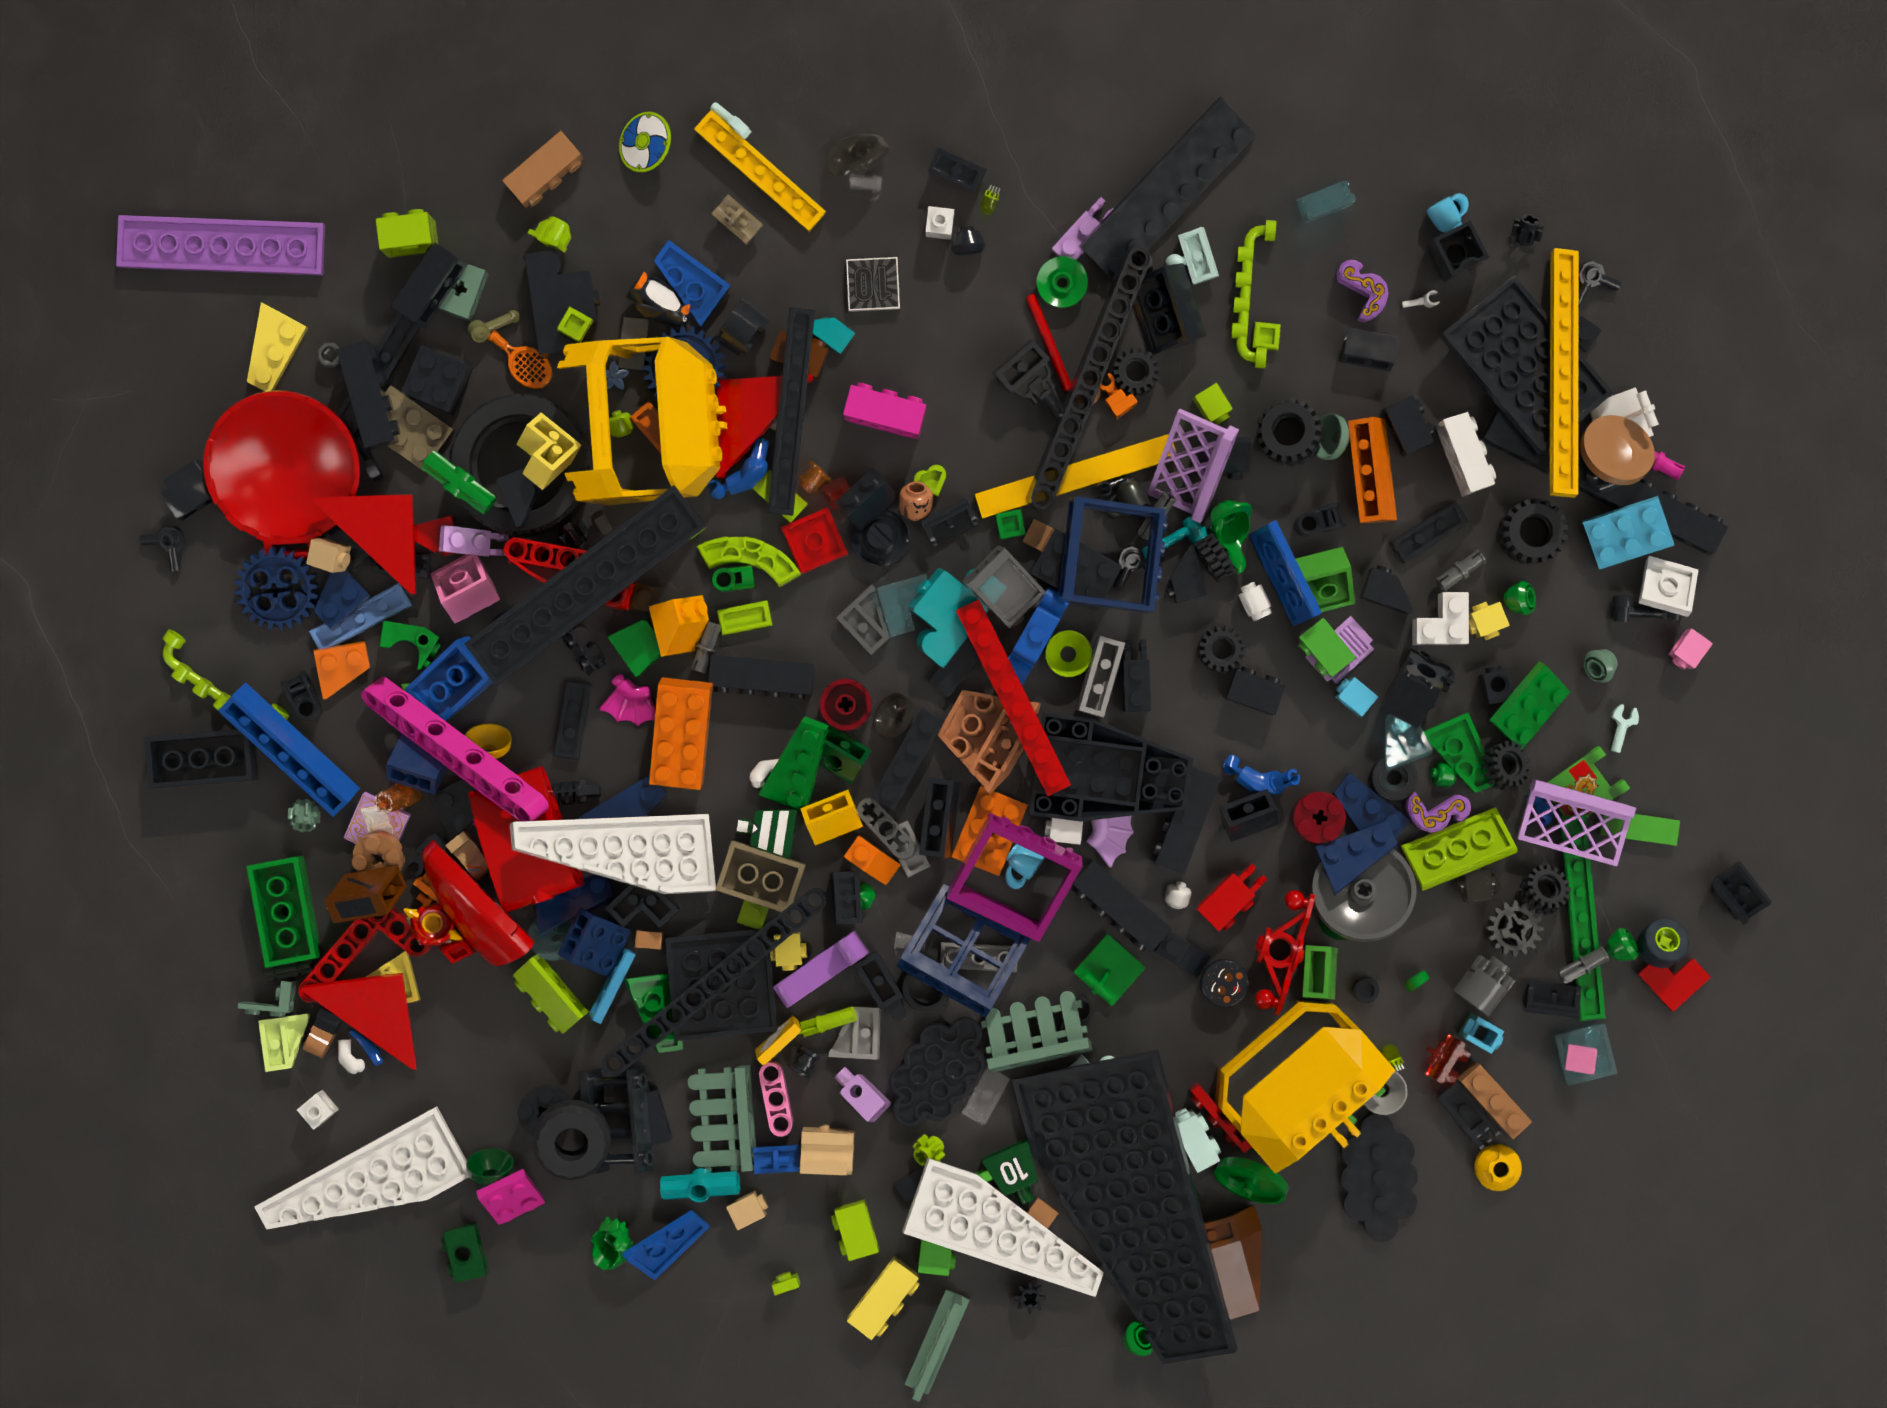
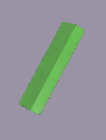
M1601 814L1602 819L1608 817L1607 815ZM1634 814V818L1631 817L1625 839L1677 846L1680 820ZM1613 818L1605 823L1611 835L1621 830L1623 820ZM1601 825L1599 835L1608 836Z

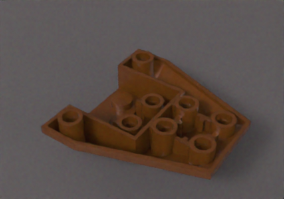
M1255 1204L1230 1211L1231 1215L1204 1222L1230 1320L1260 1311L1262 1227Z

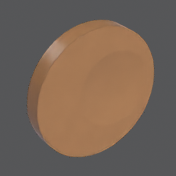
M1607 415L1597 418L1587 427L1581 437L1580 451L1585 464L1597 477L1606 482L1616 485L1634 484L1644 478L1654 463L1655 451L1650 437L1642 427L1625 417Z

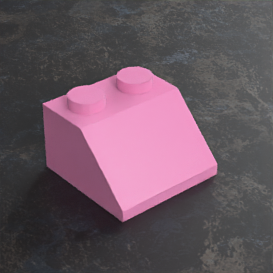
M464 555L430 573L440 602L454 623L467 619L472 614L500 600L496 587L479 556Z

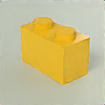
M849 790L800 808L815 846L863 827Z

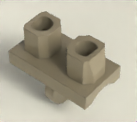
M727 195L722 203L711 213L712 216L746 245L763 227L761 222L730 195Z

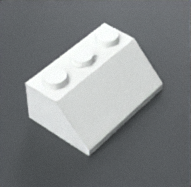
M1468 412L1444 419L1436 424L1437 433L1461 496L1463 497L1494 485L1496 473L1493 466L1487 464L1484 456L1487 455V450L1482 440L1479 441L1475 431H1478V426L1474 417H1470Z

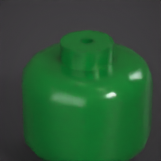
M1436 762L1435 766L1429 771V776L1432 777V784L1434 786L1449 788L1457 779L1456 772L1446 762Z
M860 883L861 910H867L874 902L876 893L869 884Z

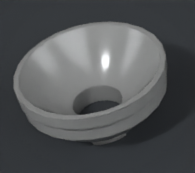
M1396 1071L1386 1082L1389 1087L1388 1094L1380 1098L1373 1095L1364 1103L1370 1111L1379 1115H1389L1398 1111L1405 1103L1407 1085L1403 1077Z

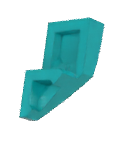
M834 317L814 320L813 336L819 338L839 354L842 353L855 335L852 330Z

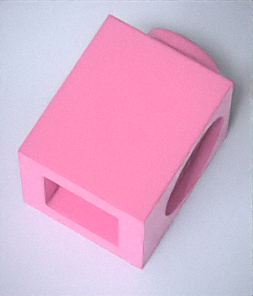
M1692 628L1686 629L1668 655L1674 658L1672 662L1677 667L1683 670L1686 668L1695 669L1713 643Z

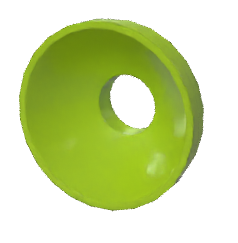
M1065 630L1057 633L1049 640L1045 657L1050 669L1056 674L1064 677H1074L1083 673L1088 668L1092 659V648L1085 636L1076 631ZM1064 647H1072L1075 650L1076 657L1073 661L1065 662L1062 660L1060 653Z

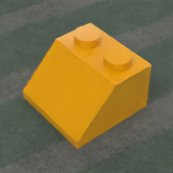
M703 595L672 599L649 606L661 657L696 650V644L699 643L709 621L707 605L704 602Z

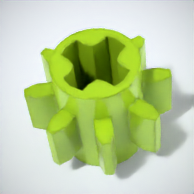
M924 1134L912 1146L915 1149L913 1153L914 1158L922 1166H925L928 1158L941 1162V1159L945 1157L943 1153L944 1144L936 1136L928 1138Z

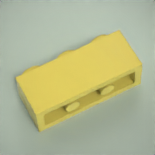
M894 1256L849 1314L847 1322L870 1340L875 1335L880 1337L888 1327L886 1321L891 1314L896 1316L904 1306L901 1302L907 1294L911 1296L920 1285L917 1282L919 1274Z

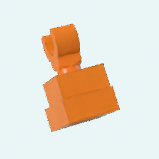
M1108 373L1107 377L1111 384L1103 386L1101 383L1099 388L1110 396L1105 400V404L1117 420L1137 406L1138 401L1132 393L1126 396L1122 389L1118 390L1115 385L1114 376Z

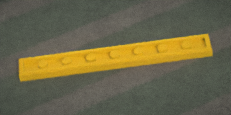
M1169 434L1068 465L1056 496L1158 465ZM1054 470L1044 472L1046 480L1052 481L1054 479ZM1034 476L976 493L975 498L982 519L1029 505L1026 497ZM1038 491L1035 494V502L1046 499L1042 491Z

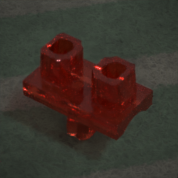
M1448 1034L1444 1043L1440 1041L1436 1049L1430 1046L1426 1049V1051L1432 1054L1427 1062L1430 1064V1067L1426 1074L1442 1084L1446 1082L1453 1085L1458 1078L1459 1072L1453 1070L1452 1067L1457 1060L1463 1064L1467 1062L1471 1052L1465 1047L1466 1044Z

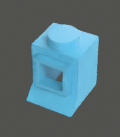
M1470 1012L1458 1035L1492 1054L1494 1050L1500 1047L1504 1031ZM1479 1025L1488 1030L1483 1041L1474 1037Z

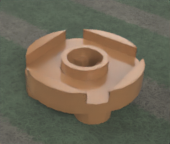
M368 833L354 847L352 866L360 872L398 865L401 871L405 865V856L403 857L401 850L403 847L398 839L389 833ZM382 853V859L385 862H378L373 854Z

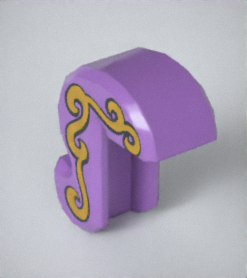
M1347 260L1337 269V281L1368 298L1356 321H1370L1386 305L1389 295L1387 284L1376 274H1360L1359 271L1363 268L1362 263L1356 260Z
M1414 791L1406 798L1405 811L1409 820L1417 829L1432 833L1445 828L1452 815L1455 821L1464 820L1470 814L1471 804L1466 797L1453 795L1427 812L1422 801Z

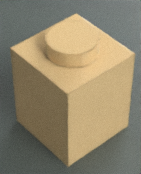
M327 538L311 539L306 564L332 573L346 571L351 559V546Z
M756 1190L728 1203L726 1208L737 1230H740L764 1218L767 1214L765 1209L768 1208L764 1196L762 1194L758 1195Z

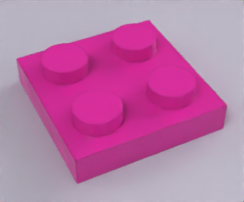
M524 1169L476 1191L479 1201L498 1225L509 1222L513 1218L532 1211L545 1203L543 1194Z

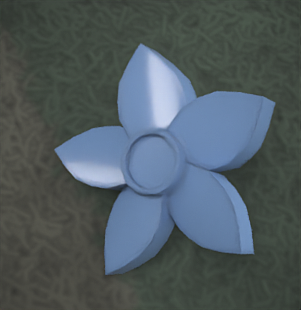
M613 361L610 364V371L606 370L607 390L613 387L614 384L618 389L624 390L622 379H625L630 371L625 369L619 370L618 365Z

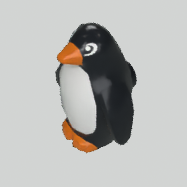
M642 272L625 296L636 303V309L647 319L676 326H684L689 322L690 305H682L670 286L660 278H648L647 274Z

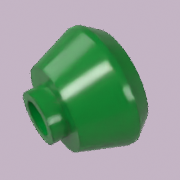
M1520 581L1509 587L1504 594L1505 606L1511 612L1525 616L1530 615L1536 606V595L1533 586L1527 581Z
M1618 928L1608 938L1609 944L1606 945V949L1612 959L1616 958L1618 961L1636 960L1639 950L1627 929Z
M1135 1321L1128 1326L1123 1334V1346L1131 1354L1147 1356L1153 1352V1348L1145 1337L1146 1333L1144 1330L1147 1331V1329L1141 1327L1142 1323Z

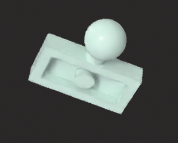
M1204 227L1178 235L1184 256L1178 254L1168 256L1165 260V266L1184 263V266L1188 267L1192 283L1195 285L1219 277Z

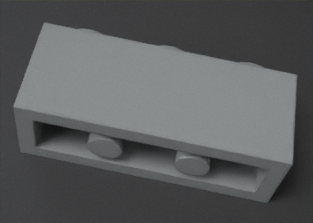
M1103 636L1096 637L1091 663L1086 671L1076 711L1099 718L1104 717L1125 643Z

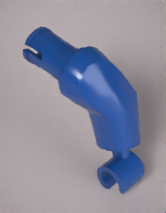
M758 438L753 443L751 457L745 460L741 470L725 477L726 484L721 485L717 480L710 481L707 484V487L711 490L709 494L713 498L720 500L725 496L726 491L733 495L755 487L768 469V464L765 460L770 445L769 441L762 438L761 444H759L760 439Z

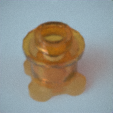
M810 460L808 463L811 467L803 475H799L801 478L799 484L809 494L812 491L818 493L817 489L826 480L829 482L833 480L820 466Z

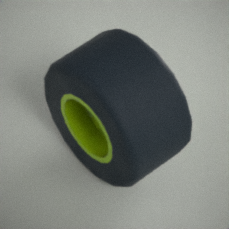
M1661 918L1651 922L1643 929L1639 935L1637 945L1640 955L1648 964L1657 968H1668L1685 956L1689 948V937L1684 927L1677 921Z

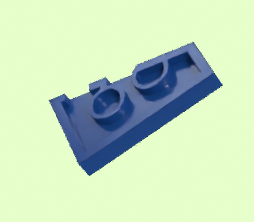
M668 240L654 262L675 289L683 303L690 305L689 311L700 327H703L729 291L731 285Z
M691 1210L621 1254L629 1263L653 1280H656L710 1226L705 1219Z

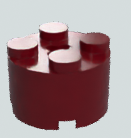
M839 679L832 682L826 687L820 698V711L823 718L828 724L839 730L850 731L857 729L868 720L871 714L872 700L869 692L862 684L852 679ZM843 698L853 702V706L849 707V712L839 708V704L843 703Z
M1310 792L1303 795L1295 802L1291 810V823L1294 830L1302 839L1309 842L1327 843L1335 840L1345 826L1346 814L1343 804L1335 796L1326 792ZM1320 810V814L1324 816V819L1319 821L1317 825L1316 820L1312 819L1313 814H1318Z

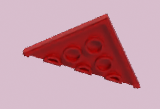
M808 374V383H811L813 375ZM782 376L717 380L721 385V389L716 388V396L719 406L726 407V413L716 416L718 421L727 423V429L720 430V435L718 436V444L722 450V460L720 461V469L716 473L717 478L723 479L727 471L735 463H738L749 451V447L775 422L774 420L778 417Z
M412 494L312 497V502L410 594H416L414 504Z
M403 973L303 985L302 990L309 997L412 1070L417 1069Z

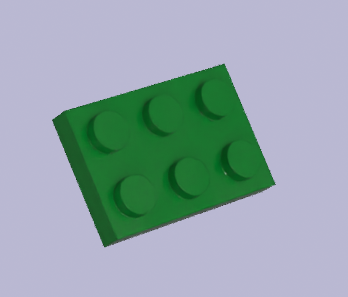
M1539 661L1492 716L1490 721L1509 741H1514L1515 745L1520 744L1522 746L1520 750H1522L1569 695L1570 691L1545 664Z

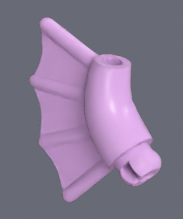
M1131 816L1091 820L1092 833L1086 842L1097 850L1108 868L1112 867L1115 858L1122 853H1126L1127 839L1134 833L1130 822Z

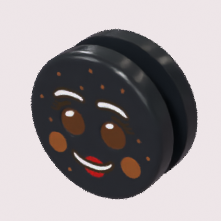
M1218 959L1209 963L1202 971L1200 988L1204 997L1213 1005L1227 1008L1237 1005L1245 998L1249 988V979L1243 967L1235 961Z

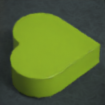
M932 465L927 471L917 472L914 476V482L924 483L932 490V494L938 497L946 479V471L940 465Z

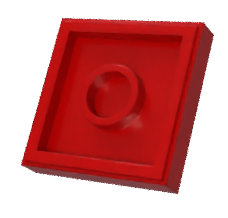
M828 507L781 527L801 575L848 555Z

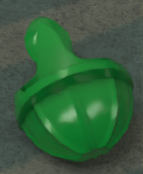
M1225 500L1215 506L1211 512L1210 531L1217 538L1219 544L1227 550V554L1237 574H1241L1246 567V559L1241 551V546L1250 531V517L1253 510L1249 503Z

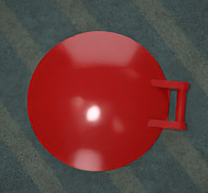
M266 391L240 400L218 419L205 446L203 460L204 476L213 502L218 505L219 509L226 516L225 518L240 531L243 530L257 537L256 539L264 541V549L267 554H269L271 547L275 548V545L308 543V549L294 550L295 559H299L304 556V559H307L311 539H318L319 536L336 525L334 521L312 502V497L356 496L360 480V461L351 433L331 409L321 402L300 393ZM286 550V555H289L293 550Z

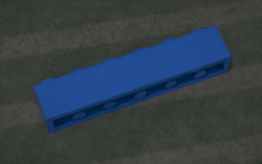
M246 682L218 710L331 816L334 817L359 791V786Z

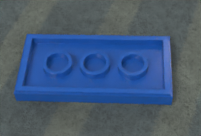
M1275 520L1249 534V538L1292 625L1296 626L1321 614L1322 612L1277 521Z

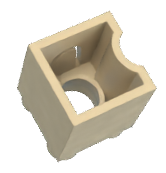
M822 1125L819 1128L803 1127L800 1174L852 1175L855 1130L829 1128V1125Z

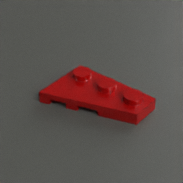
M1196 1082L1189 1088L1193 1093L1190 1096L1191 1100L1199 1109L1204 1106L1210 1113L1207 1116L1209 1121L1216 1129L1221 1126L1227 1133L1223 1136L1233 1148L1238 1146L1245 1154L1252 1146Z

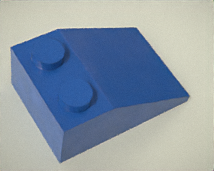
M469 636L457 639L405 688L407 693L446 722L493 683L464 645L465 642L471 639Z

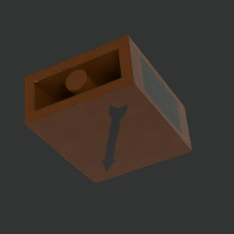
M398 865L344 874L324 903L334 923L387 915L403 894L407 885Z

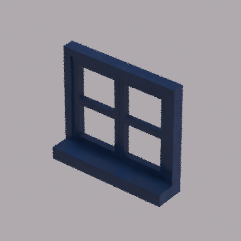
M943 884L896 967L986 1018L1031 938L947 899L949 886ZM947 903L977 920L965 941L935 925ZM984 925L1015 941L1003 963L973 946ZM931 930L961 947L949 969L919 952ZM969 952L999 968L987 991L957 974Z

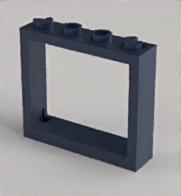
M1077 496L1070 498L1057 601L1140 613L1154 612L1157 600H1159V593H1156L1157 582L1159 583L1162 577V568L1159 567V561L1165 551V542L1162 541V535L1168 525L1166 523L1167 516H1165L1166 509ZM1084 509L1151 518L1141 603L1074 594Z

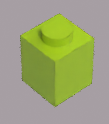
M1217 383L1193 398L1205 420L1219 425L1230 418L1228 413L1233 408Z

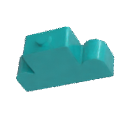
M938 568L929 580L925 579L918 586V594L908 607L931 626L930 629H925L919 633L917 637L918 648L936 664L944 668L968 637L956 610L978 600V598L966 585L960 583L945 570ZM971 569V570L966 574L965 578H966L974 569ZM993 575L979 587L993 603L996 602L1007 588ZM981 602L985 612L987 613L989 609Z

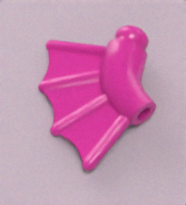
M621 673L614 677L612 684L617 688L599 707L600 711L610 713L617 722L628 720L637 726L648 720L655 721L656 708L651 699L650 686H637L629 678L626 679Z

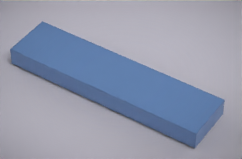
M397 583L368 599L334 631L323 623L310 630L309 633L318 649L339 646L413 605L402 585Z

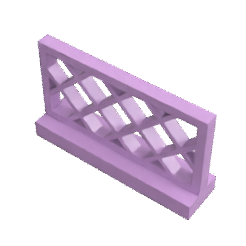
M1179 409L1147 494L1159 499L1162 491L1156 489L1158 483L1166 481L1171 490L1168 492V497L1173 495L1177 499L1173 506L1193 514L1191 519L1201 523L1209 510L1239 429L1233 426L1225 429ZM1181 419L1190 422L1194 430L1184 433L1180 425ZM1210 431L1217 434V441L1208 443L1203 432ZM1197 435L1202 446L1192 449L1187 438ZM1181 440L1186 451L1176 453L1172 443ZM1205 450L1209 461L1200 464L1195 453ZM1189 455L1194 466L1184 469L1179 458ZM1174 461L1179 471L1169 474L1165 463ZM1197 471L1201 482L1192 484L1187 475L1188 473ZM1182 476L1186 487L1177 489L1172 479ZM1189 491L1194 500L1193 504L1191 505L1183 501L1180 494Z
M1532 779L1529 787L1531 790L1517 839L1618 866L1631 817L1634 818L1636 808ZM1535 796L1545 798L1550 807L1538 815L1533 808ZM1550 800L1556 801V802H1559V803L1553 806V804L1551 803ZM1564 804L1570 805L1575 815L1562 821L1555 809ZM1575 807H1578V808H1581V809H1584V810H1582V811H1580V812H1577V810H1576ZM1552 811L1559 824L1546 830L1539 818ZM1589 811L1595 812L1599 822L1586 828L1580 816ZM1532 812L1534 817L1529 819L1530 814ZM1600 814L1607 815L1608 817L1602 819ZM1577 818L1583 831L1570 837L1564 825ZM1613 818L1623 820L1621 830L1611 835L1605 823ZM1536 820L1543 833L1534 838L1525 836L1527 825ZM1602 825L1608 838L1595 844L1589 832ZM1561 827L1567 840L1560 844H1554L1548 834ZM1586 834L1592 847L1585 851H1580L1573 841ZM1545 836L1548 842L1540 840V838ZM1611 841L1615 848L1613 858L1603 857L1598 847ZM1570 843L1572 848L1565 847V845ZM1595 850L1597 855L1591 854L1590 852Z

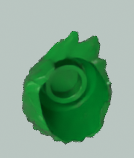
M606 1217L605 1221L601 1223L599 1230L592 1236L590 1242L593 1245L592 1256L594 1264L602 1270L614 1269L627 1261L621 1253L631 1248L633 1241L631 1242L629 1238V1230L626 1228L624 1221L620 1223L617 1218L612 1221L610 1217Z

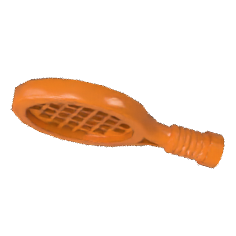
M496 330L489 335L488 340L507 353L508 368L519 384L530 389H541L550 383L552 367L548 359H543V364L540 362L541 358L539 361L536 359L540 356L539 350L528 346L512 347Z

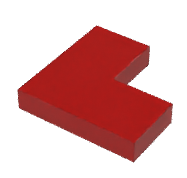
M1691 958L1674 974L1668 968H1657L1648 963L1637 972L1638 976L1672 1012L1711 978L1694 958Z

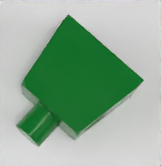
M643 619L608 637L637 678L642 676L661 657L654 627L651 626L647 619Z

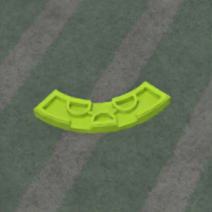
M721 537L696 546L710 570L728 563L749 564L766 572L777 583L779 588L801 576L796 565L782 551L755 538Z

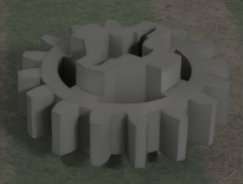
M1512 900L1511 906L1507 902H1502L1503 909L1500 910L1494 907L1495 917L1488 916V919L1492 921V925L1486 926V929L1492 931V934L1487 938L1488 940H1496L1493 947L1498 949L1502 946L1501 953L1505 955L1509 950H1511L1512 956H1517L1518 950L1526 955V948L1535 949L1536 946L1533 941H1541L1542 939L1537 935V931L1543 930V927L1537 926V922L1542 920V918L1533 916L1536 911L1535 908L1531 911L1529 909L1526 910L1528 903L1524 904L1522 902L1520 907H1518L1516 900ZM1514 911L1522 912L1527 918H1517ZM1503 917V924L1500 928H1498L1499 921ZM1512 923L1520 926L1516 929L1517 934L1509 931L1513 927ZM1531 928L1529 937L1526 939L1527 930ZM1512 938L1515 945H1508L1502 939Z

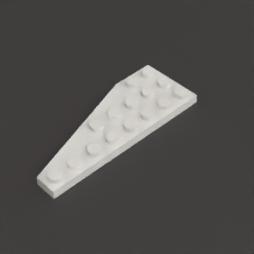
M709 814L510 823L511 845L514 851L662 894L716 891Z
M436 1106L256 1205L255 1209L265 1228L272 1229L312 1220L316 1221L334 1216L376 1210L383 1207L425 1201L468 1178L467 1160Z
M930 1158L927 1159L902 1230L904 1234L1096 1297L1103 1271L977 1174Z

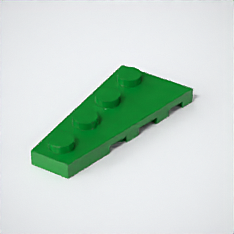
M804 717L758 795L801 811L800 808L810 805L829 725Z

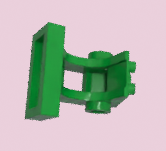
M383 621L379 647L391 648L396 642L403 640L412 642L419 651L418 670L422 666L426 668L429 666L430 662L426 660L427 657L431 656L433 658L441 644L437 643L439 637L425 627ZM423 635L427 638L425 645L419 644V636Z

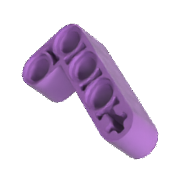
M854 930L773 986V989L785 1007L789 1008L836 974L869 953V950Z

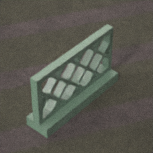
M947 1288L905 1380L904 1385L913 1388L912 1399L920 1402L923 1393L929 1394L970 1301L969 1298Z

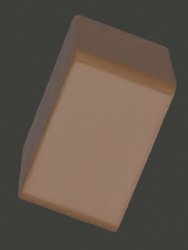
M636 930L635 947L662 949L664 931Z

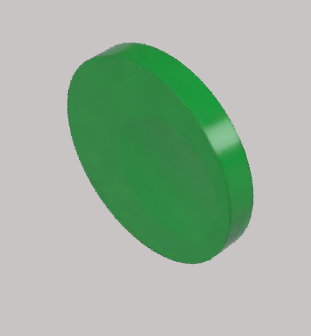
M1222 1158L1217 1163L1214 1171L1216 1180L1224 1188L1242 1198L1257 1203H1282L1289 1189L1285 1179L1278 1173L1275 1174L1272 1169L1245 1158Z

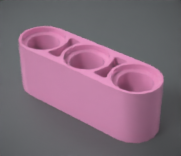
M770 1060L766 1065H762L759 1071V1078L769 1128L774 1135L785 1136L792 1129L793 1115L783 1067L779 1062ZM766 1067H775L778 1070V1077L776 1079H768L764 1074ZM772 1092H779L783 1095V1102L775 1105L770 1101L769 1095ZM778 1117H783L788 1121V1127L784 1130L777 1129L774 1120Z

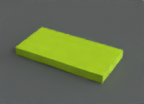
M1496 807L1445 827L1441 831L1433 832L1401 845L1402 852L1422 891L1518 852L1517 846Z

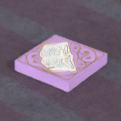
M364 792L344 838L357 844L368 833L386 832L400 841L411 814Z

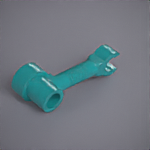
M1192 516L1182 521L1184 527L1163 538L1162 541L1165 542V549L1188 537L1193 545L1209 535L1205 526L1202 527L1200 523L1192 520ZM1148 546L1141 549L1145 559L1147 557Z

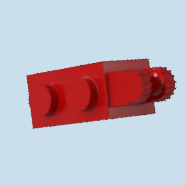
M1250 864L1238 877L1231 872L1195 908L1217 931H1220L1222 928L1226 931L1236 921L1233 917L1240 910L1244 913L1254 903L1252 900L1255 896L1254 893L1267 880L1262 875L1249 888L1243 883L1254 872L1256 867L1253 864Z

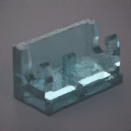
M1347 180L1296 199L1305 224L1352 206L1356 201L1354 193H1350L1349 182Z

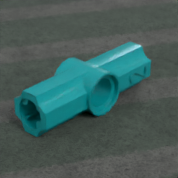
M699 1168L689 1175L661 1176L660 1193L661 1198L664 1200L690 1198L694 1202L701 1203L705 1202L709 1196L738 1195L741 1190L740 1176L737 1171L711 1173L709 1170Z

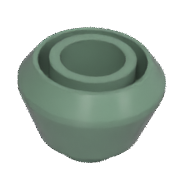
M1607 649L1592 650L1585 655L1584 669L1592 680L1605 683L1613 678L1618 662L1616 656Z

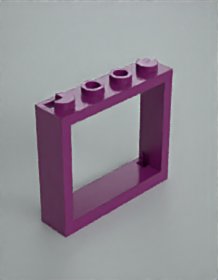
M989 813L948 887L947 899L1040 942L1082 868V856L1074 853L1072 848L1065 849L1057 845L1049 837L1044 836L1042 838L1034 834L1026 826L1021 825L1019 827L1011 823L1005 816L1001 818ZM992 833L1069 869L1040 921L964 885Z

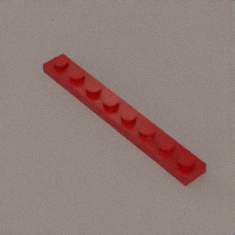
M978 599L956 610L1047 796L1070 786L1069 779L980 600Z

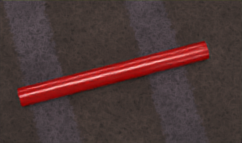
M1031 294L1025 297L1062 389L1064 392H1067L1070 389L1071 381L1035 294Z

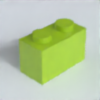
M865 1199L836 1207L834 1210L835 1215L831 1216L835 1231L840 1230L842 1240H839L842 1255H847L848 1260L852 1261L878 1253L879 1246Z

